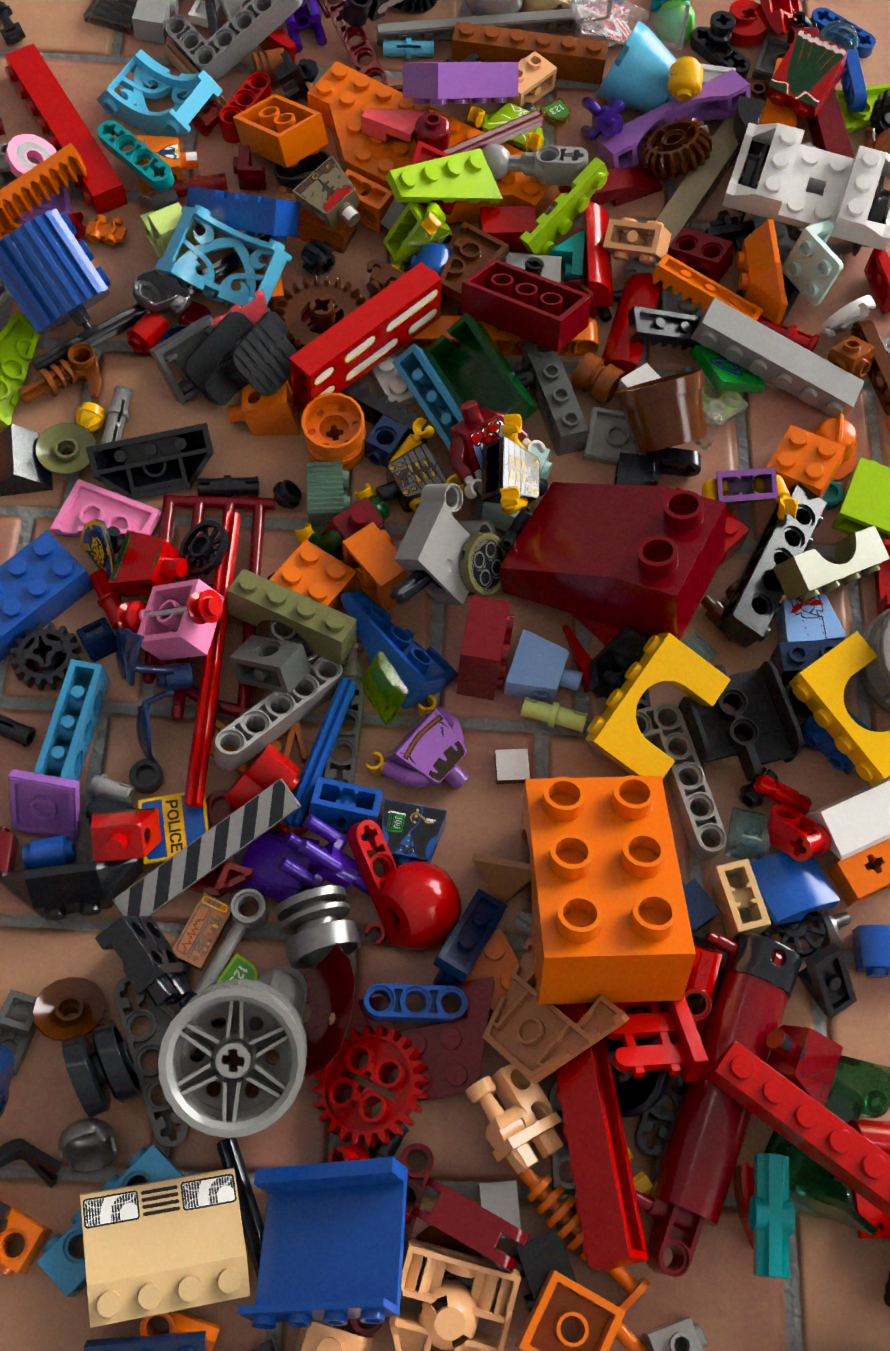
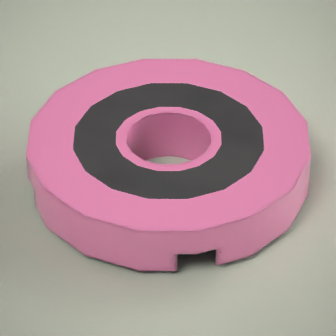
M21 134L13 137L8 143L5 160L11 166V172L18 178L38 165L30 162L27 157H32L41 163L57 151L43 138L31 134Z

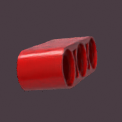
M255 72L249 75L220 110L221 132L226 142L232 144L240 142L233 116L272 95L269 75L263 72Z

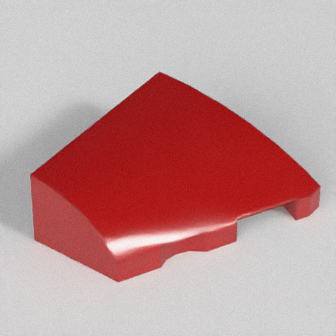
M760 0L766 19L778 35H782L787 32L786 30L793 28L790 24V19L797 20L792 15L797 11H801L800 0Z

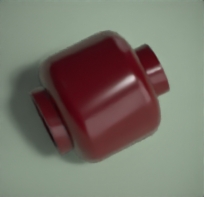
M434 112L420 116L415 124V144L419 140L441 151L447 149L450 143L451 128L448 119Z

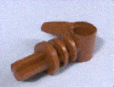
M87 343L74 344L68 350V362L64 359L59 360L60 366L50 365V372L44 368L38 370L40 378L18 390L23 402L29 404L48 392L55 397L59 394L57 387L60 386L66 389L68 387L66 382L69 381L71 384H74L76 380L87 382L91 399H98L102 389V378L93 347Z

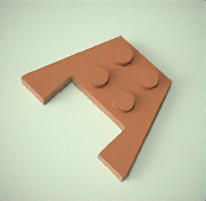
M529 937L523 947L525 954L520 965L515 964L510 975L513 980L505 997H500L482 1038L535 1085L618 1029L630 1018L602 994L578 1023L573 1022L553 1004L538 1005L537 991L533 988L536 981L532 941Z

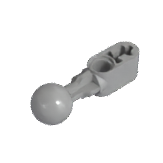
M489 144L482 149V153L495 181L504 178L509 171L522 172L525 176H535L541 184L571 186L573 180L588 166V152L581 147L547 145L539 148L536 153L525 152L523 155H510L509 151L500 144Z

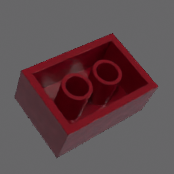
M471 595L460 653L456 694L494 701L495 689L502 690L515 615L509 614L511 602Z

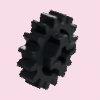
M50 622L47 629H43L41 624L38 623L36 624V631L31 632L27 628L24 630L26 634L24 639L15 638L19 647L10 649L14 659L9 662L13 670H15L14 673L18 680H23L28 688L35 684L39 691H43L45 685L49 684L52 690H56V682H64L70 660L82 661L79 656L82 653V649L79 643H77L78 641L74 633L69 634L65 626H61L57 630L54 623Z

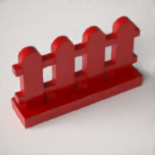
M685 996L683 1001L613 1002L625 1014L624 1008L646 1007L648 1013L626 1014L630 1019L606 1036L611 1040H622L624 1046L616 1050L612 1059L613 1065L617 1070L624 1073L632 1072L634 1078H643L645 1071L668 1070L670 1076L681 1073L683 1082L698 1081L709 1060ZM657 1038L659 1044L636 1046L635 1039Z

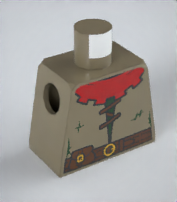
M332 155L292 190L297 202H301L300 207L329 227H335L341 220L349 227H352L361 218V214L355 209L360 203L357 191Z

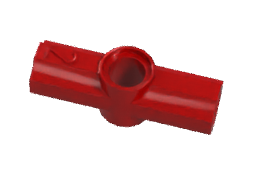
M694 945L696 955L684 996L687 998L693 993L703 996L701 1006L696 1009H690L701 1039L706 1018L712 1010L711 999L723 954L710 948Z

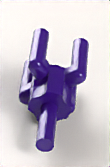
M303 0L299 9L285 20L289 38H292L295 42L297 53L303 50L299 37L301 30L311 28L314 31L318 45L324 46L327 43L316 0Z
M611 96L607 100L608 106H600L589 97L582 99V106L593 115L592 126L584 125L581 128L583 136L593 141L600 134L610 138L621 133L623 130V117L618 114L625 107L622 100Z
M310 814L305 819L303 825L327 840L329 843L326 846L318 847L309 840H303L292 832L287 833L284 837L283 844L302 856H307L311 859L312 871L309 872L287 857H283L277 867L279 870L310 889L321 887L323 882L327 880L331 884L340 885L345 889L352 885L370 896L362 875L358 873L359 867L356 860L342 852L347 844L345 835Z

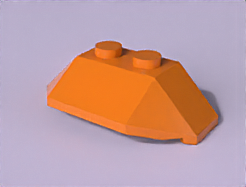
M768 219L744 239L741 251L736 252L735 268L739 269L738 289L742 290L743 298L762 308V315L774 324H781L788 302L774 219Z

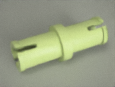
M525 697L521 717L547 722L549 727L554 728L555 725L583 733L588 713L561 707V703L558 702L549 704Z

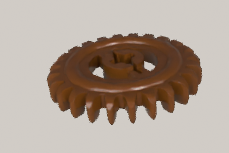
M314 275L313 285L310 286L306 278H303V289H300L296 283H293V294L287 289L284 290L285 299H278L279 307L275 308V312L288 326L289 331L286 337L297 352L335 325L336 317L341 314L346 317L366 302L364 296L360 297L359 288L351 292L350 281L345 284L344 288H341L340 277L336 279L334 285H331L329 275H326L324 283L320 284L317 275ZM309 308L310 319L303 323L301 319L304 312Z

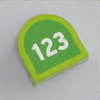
M236 953L216 983L233 979L257 981L259 974L253 963Z

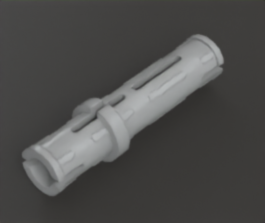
M116 385L114 388L111 406L107 407L105 413L107 421L101 444L121 440L124 424L128 422L130 417L128 408L133 395V390L128 386Z

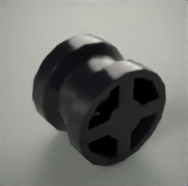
M717 11L712 14L706 36L710 43L722 46L731 41L732 30L736 24V19L731 13Z

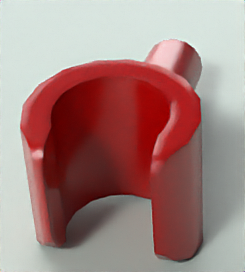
M382 922L380 924L372 923L365 929L366 937L374 929L381 930V937L374 944L382 945L387 939Z

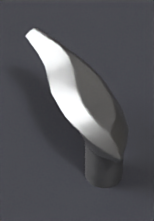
M825 910L823 916L826 930L825 946L833 942L841 948L842 940L838 928L849 925L851 918L845 911L832 916L830 912Z

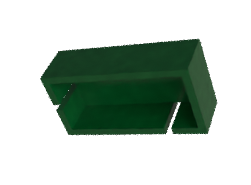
M468 313L464 314L447 330L451 336L463 344L461 347L442 334L423 351L459 409L466 401L476 400L480 409L487 408L492 411H501L505 415L520 414L522 422L538 410V407L485 327Z

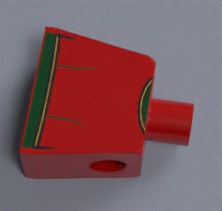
M127 530L108 584L124 597L149 596L153 586L172 583L174 577H184L188 571V563L184 558H181L180 553L166 540Z
M158 807L93 813L91 836L95 861L103 862L146 857L162 841Z

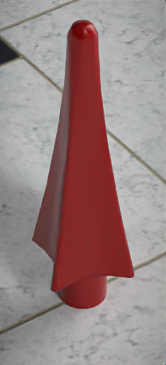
M565 624L562 626V630L569 643L578 672L583 673L581 682L584 693H587L591 690L588 664L592 658L579 643L569 626ZM593 693L595 698H601L600 696Z

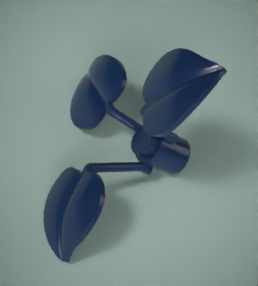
M117 627L116 660L122 679H127L129 686H134L135 672L155 673L157 687L164 688L163 692L143 701L142 706L137 708L136 730L140 747L147 759L157 762L152 755L151 721L148 713L150 705L165 697L174 696V690L192 688L193 675L189 662L166 665L136 663L144 636L134 633L129 628L122 629Z

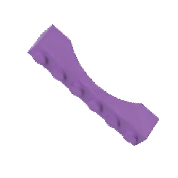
M732 69L702 84L700 93L692 97L691 100L682 102L675 98L624 124L621 133L616 134L614 137L609 138L603 135L598 137L599 159L605 163L608 169L634 167L641 160L640 146L643 144L642 139L648 137V132L655 131L656 126H663L666 124V121L668 123L673 122L675 118L682 120L684 117H687L688 120L696 118L697 121L730 118L735 115L739 96L751 98V84Z

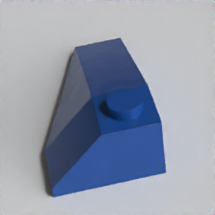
M357 591L341 595L340 599L348 616L357 619L356 632L383 687L391 695V699L395 704L403 709L416 707L418 703L422 705L426 702L428 695L434 696L457 678L458 673L431 646L425 650L412 639L415 634L408 628L404 630L390 622L392 619L391 614L365 593Z

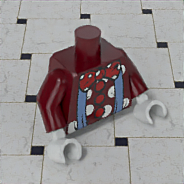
M469 400L460 406L464 420L451 428L452 440L450 442L448 461L460 481L466 483L464 488L465 496L469 499H474L477 497L473 486L478 489L480 494L482 491V479L480 478L482 477L483 445L502 437L501 428L505 425L503 418L505 414L501 411H492L487 408L480 409L476 400ZM522 428L521 432L518 433V439L523 446L531 453V446L536 447L541 453L545 452L544 443L540 440H533L531 442L528 439L529 434Z

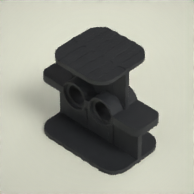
M231 312L218 323L187 358L184 369L187 377L211 403L223 406L241 388L248 384L258 394L263 396H270L276 393L291 375L289 357L294 355L297 350L286 337L289 331L288 326L276 312H266L254 326L244 314Z
M764 661L760 668L729 676L723 664L715 665V668L731 679L713 706H701L692 700L690 696L683 697L679 703L678 708L682 712L701 767L707 762L730 756H738L746 779L753 781L762 774L761 765L783 760L786 763L792 762L802 750L804 740L801 728L797 723L798 720L794 715V710L790 705L785 687H783L781 677H779V672L773 661ZM723 704H731L736 712L728 711ZM738 732L743 734L746 737L747 741L743 742L738 740L735 737L734 733Z

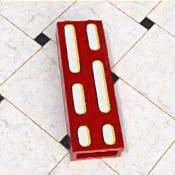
M420 262L289 357L293 396L306 407L317 396L326 393L342 392L440 318L442 278H440L438 273Z

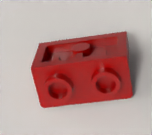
M874 248L865 266L864 273L882 313L890 312V257L886 249L883 251Z

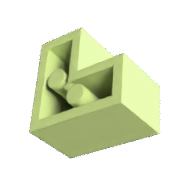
M179 202L156 211L152 210L140 216L144 235L161 259L182 215V207ZM192 221L185 238L192 245L197 246L199 244L193 234V228H196V225ZM182 244L175 262L189 251L184 244Z

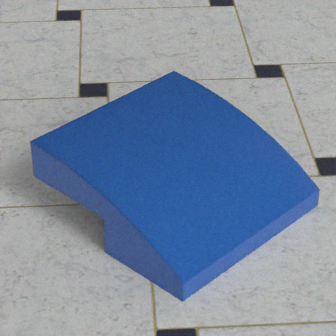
M780 851L750 863L767 913L774 925L801 921L807 913L834 908L840 901L813 856L804 862H798L785 852Z

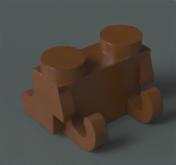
M379 259L369 261L367 272L372 274L366 287L370 292V298L390 285L388 284L390 281L397 280L404 273Z

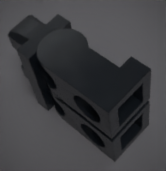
M121 916L95 938L103 950L114 949L124 963L123 968L126 977L130 981L135 982L130 986L136 995L148 994L156 1007L162 1006L167 1002L171 1005L177 1004L191 991L182 977L189 972V969L184 962H179L172 947L151 916Z

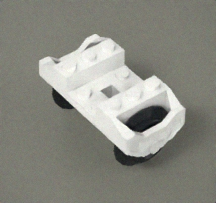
M748 123L722 206L740 212V222H743L746 212L800 228H805L812 223L816 224L829 220L835 226L830 236L855 243L852 252L853 256H856L862 247L885 250L890 241V191L883 189L884 177L890 178L889 153L860 145L855 157L850 158L801 144L805 130L780 123L758 125ZM752 140L765 144L759 154H750L744 175L741 177ZM771 145L759 182H756L767 146Z

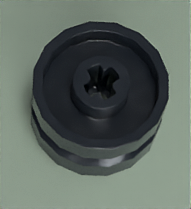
M113 1020L94 1027L92 1035L94 1048L89 1039L82 1034L62 1042L63 1057L70 1080L84 1111L91 1118L110 1109V1090L115 1099L123 1104L141 1096L140 1083L132 1055Z

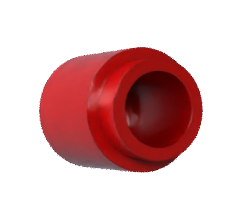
M156 311L145 313L127 332L129 346L138 353H149V350L157 345V341L161 340L163 333L169 328L167 320Z

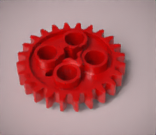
M364 1025L362 1035L352 1028L350 1031L351 1039L347 1040L344 1038L340 1051L326 1066L324 1072L314 1074V1077L322 1081L321 1085L312 1088V1092L322 1096L321 1099L314 1103V1107L319 1110H325L319 1117V1120L326 1124L330 1123L327 1130L334 1135L339 1133L340 1140L348 1143L352 1139V1144L356 1146H362L365 1141L368 1146L376 1148L379 1137L381 1142L388 1145L390 1144V1132L402 1137L401 1125L403 1123L410 1126L414 1125L412 1118L409 1116L411 1112L422 1113L423 1111L416 1104L417 1099L427 1098V1094L419 1090V1086L428 1083L429 1079L424 1075L418 1074L426 1067V1064L421 1060H415L421 1052L415 1047L409 1048L412 1041L405 1036L400 1038V1033L393 1028L387 1032L384 1026L378 1025L374 1032L372 1027ZM368 1054L367 1064L359 1069L358 1063L360 1058ZM399 1068L398 1078L389 1084V1073L393 1069ZM345 1071L353 1072L397 1095L396 1099L390 1100L344 1076ZM351 1087V1097L343 1103L342 1095L347 1088ZM378 1102H382L381 1113L376 1118H372L371 1112L373 1107Z

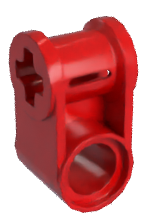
M776 804L772 806L763 835L764 840L768 844L779 848L798 862H804L810 859L813 854H823L830 849L831 837L823 826L810 820L789 805Z

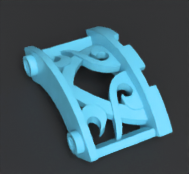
M140 49L97 98V101L108 114L116 116L131 127L152 136L178 138L190 132L191 127L188 124L205 103L217 98L223 90L204 70L195 74L181 73L179 77L171 75L170 69L162 66ZM129 71L134 74L133 81L125 77ZM118 84L127 88L120 89L122 97L114 91ZM165 96L172 98L174 107L162 112L149 111L144 97L160 99Z
M195 205L194 208L183 206L181 210L182 215L163 258H159L155 269L164 275L175 277L180 284L186 287L191 285L195 289L202 290V295L223 305L226 302L233 306L239 304L242 307L256 298L254 295L256 292V282H261L257 291L263 290L266 305H268L286 261L290 262L292 256L284 251L285 246L272 239L266 242L237 231L211 217V212L202 206ZM192 221L199 223L206 229L204 235H198L193 230L195 240L199 244L197 246L192 245L185 238ZM214 232L222 235L223 238L215 239ZM184 244L189 251L175 262L180 248ZM246 247L254 250L251 256L249 255ZM234 248L243 263L245 273L232 274L218 285L215 283L214 267L205 255L217 250ZM261 257H272L268 267L267 263H259ZM198 259L208 268L207 273L204 275H199L196 272L198 267H202L197 261ZM267 267L264 275L255 274V271H261ZM245 280L247 284L239 282L241 288L238 291H234L231 288L232 283L235 281Z

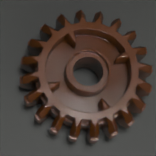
M684 117L682 120L675 118L673 122L669 123L666 121L665 125L656 126L655 131L648 132V137L642 139L643 144L640 146L641 162L648 171V174L654 175L656 179L664 177L666 180L672 176L676 179L678 175H686L689 171H696L697 166L704 165L705 160L710 158L713 145L710 130H708L707 125H704L703 121H697L696 118L690 120L687 117Z

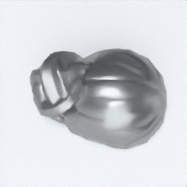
M155 269L142 272L135 278L133 296L137 303L146 310L161 311L169 308L171 313L178 314L184 312L191 305L189 290L185 286L179 285L175 277L161 275Z

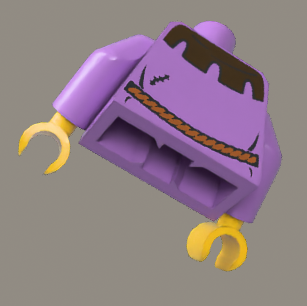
M428 695L426 702L430 707H423L420 703L417 704L418 714L422 718L387 755L390 761L385 762L381 753L373 752L372 757L380 761L377 766H370L367 763L365 765L370 774L374 776L383 774L385 777L401 784L424 788L426 786L438 785L445 779L457 790L469 778V775L457 764L467 753V749L463 745L465 740L460 721L443 707H437L436 698Z

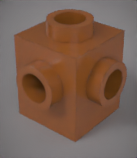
M852 335L831 348L828 353V360L858 378L864 377L871 370L876 347Z

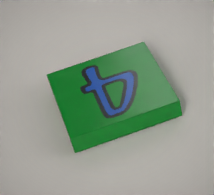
M695 345L691 352L717 390L761 393L766 386L759 376L752 374L749 370L727 360L724 356L709 348Z

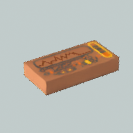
M203 893L172 949L178 960L201 971L204 969L233 915L230 904L207 893Z

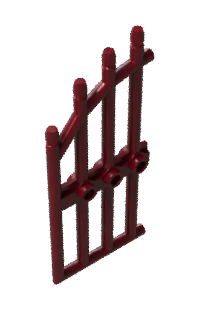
M164 495L159 538L171 544L175 507L193 508L191 529L204 521L205 508L223 509V514L226 511L233 512L235 509H253L248 571L260 576L265 510H275V498ZM188 555L187 562L193 558L192 555ZM195 562L189 568L194 569L197 562ZM189 573L185 577V581L198 579V576L195 577ZM207 584L213 589L214 584ZM245 621L242 644L251 635H256V626ZM145 651L144 664H173L170 660L161 661L148 651ZM190 657L179 658L176 663H187ZM143 673L144 683L152 684L155 680V673ZM239 683L237 704L219 700L217 695L214 724L216 723L217 712L234 716L237 719L252 708L250 707V685ZM193 685L192 688L174 690L173 706L171 709L173 721H182L185 709L183 705H185L186 696L195 702L198 701L199 688ZM213 725L212 739L215 734V725Z

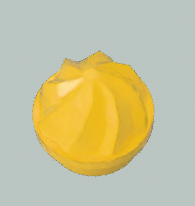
M84 402L76 410V423L94 433L105 423L104 409L98 404Z

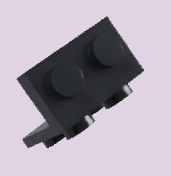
M629 626L624 627L589 662L591 692L608 699L615 689H620L627 680L624 677L626 671L634 662L641 660L645 654L643 648L652 636ZM649 689L640 697L636 710L651 706Z

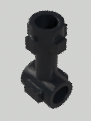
M0 1V21L4 27L0 32L8 46L22 41L26 36L19 22H12L10 15L13 12L10 6Z

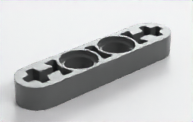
M350 679L356 683L355 696L352 698V709L348 708L345 718L353 719L356 725L351 731L339 730L325 766L324 778L337 780V770L343 771V782L354 784L365 696L362 684L357 680ZM345 747L351 751L352 756L349 760L340 762L334 758L333 754L336 749Z

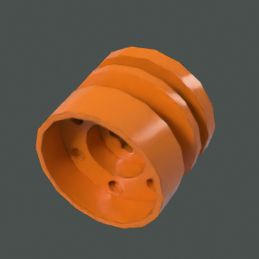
M326 393L315 397L307 404L302 413L301 427L310 461L342 460L343 470L353 469L362 461L365 455V418L360 405L352 397L342 393Z

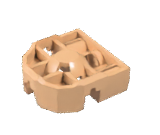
M411 1238L408 1241L402 1265L401 1299L402 1296L423 1301L421 1304L423 1308L419 1315L400 1310V1316L389 1317L395 1350L430 1351L431 1345L436 1348L448 1351H504L521 1281L519 1271L514 1268L513 1272L492 1260ZM420 1269H421L419 1281H418V1284H417L419 1272H420ZM445 1269L461 1277L474 1278L471 1290L466 1284L456 1279H443ZM447 1296L448 1305L436 1311L431 1304L438 1298ZM479 1317L501 1323L498 1339L494 1336L476 1332Z

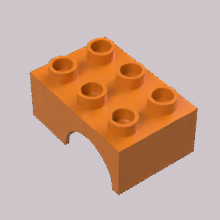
M630 775L625 777L525 779L520 831L521 839H528L532 888L530 931L538 1005L594 1003L601 994L612 1003L683 1001L696 952L662 776Z

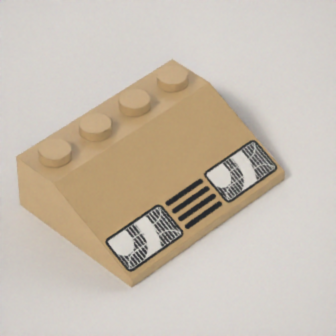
M234 1168L80 1194L90 1328L250 1296L247 1254Z

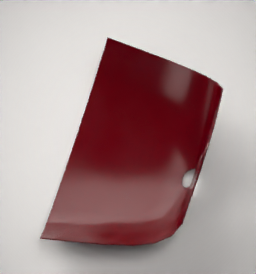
M338 942L320 963L303 975L308 985L306 1003L311 1008L310 1018L303 1023L308 1050L304 1072L305 1079L326 1068L337 1055L350 1021L355 977L350 959ZM331 1013H334L335 1021L329 1025V1017Z

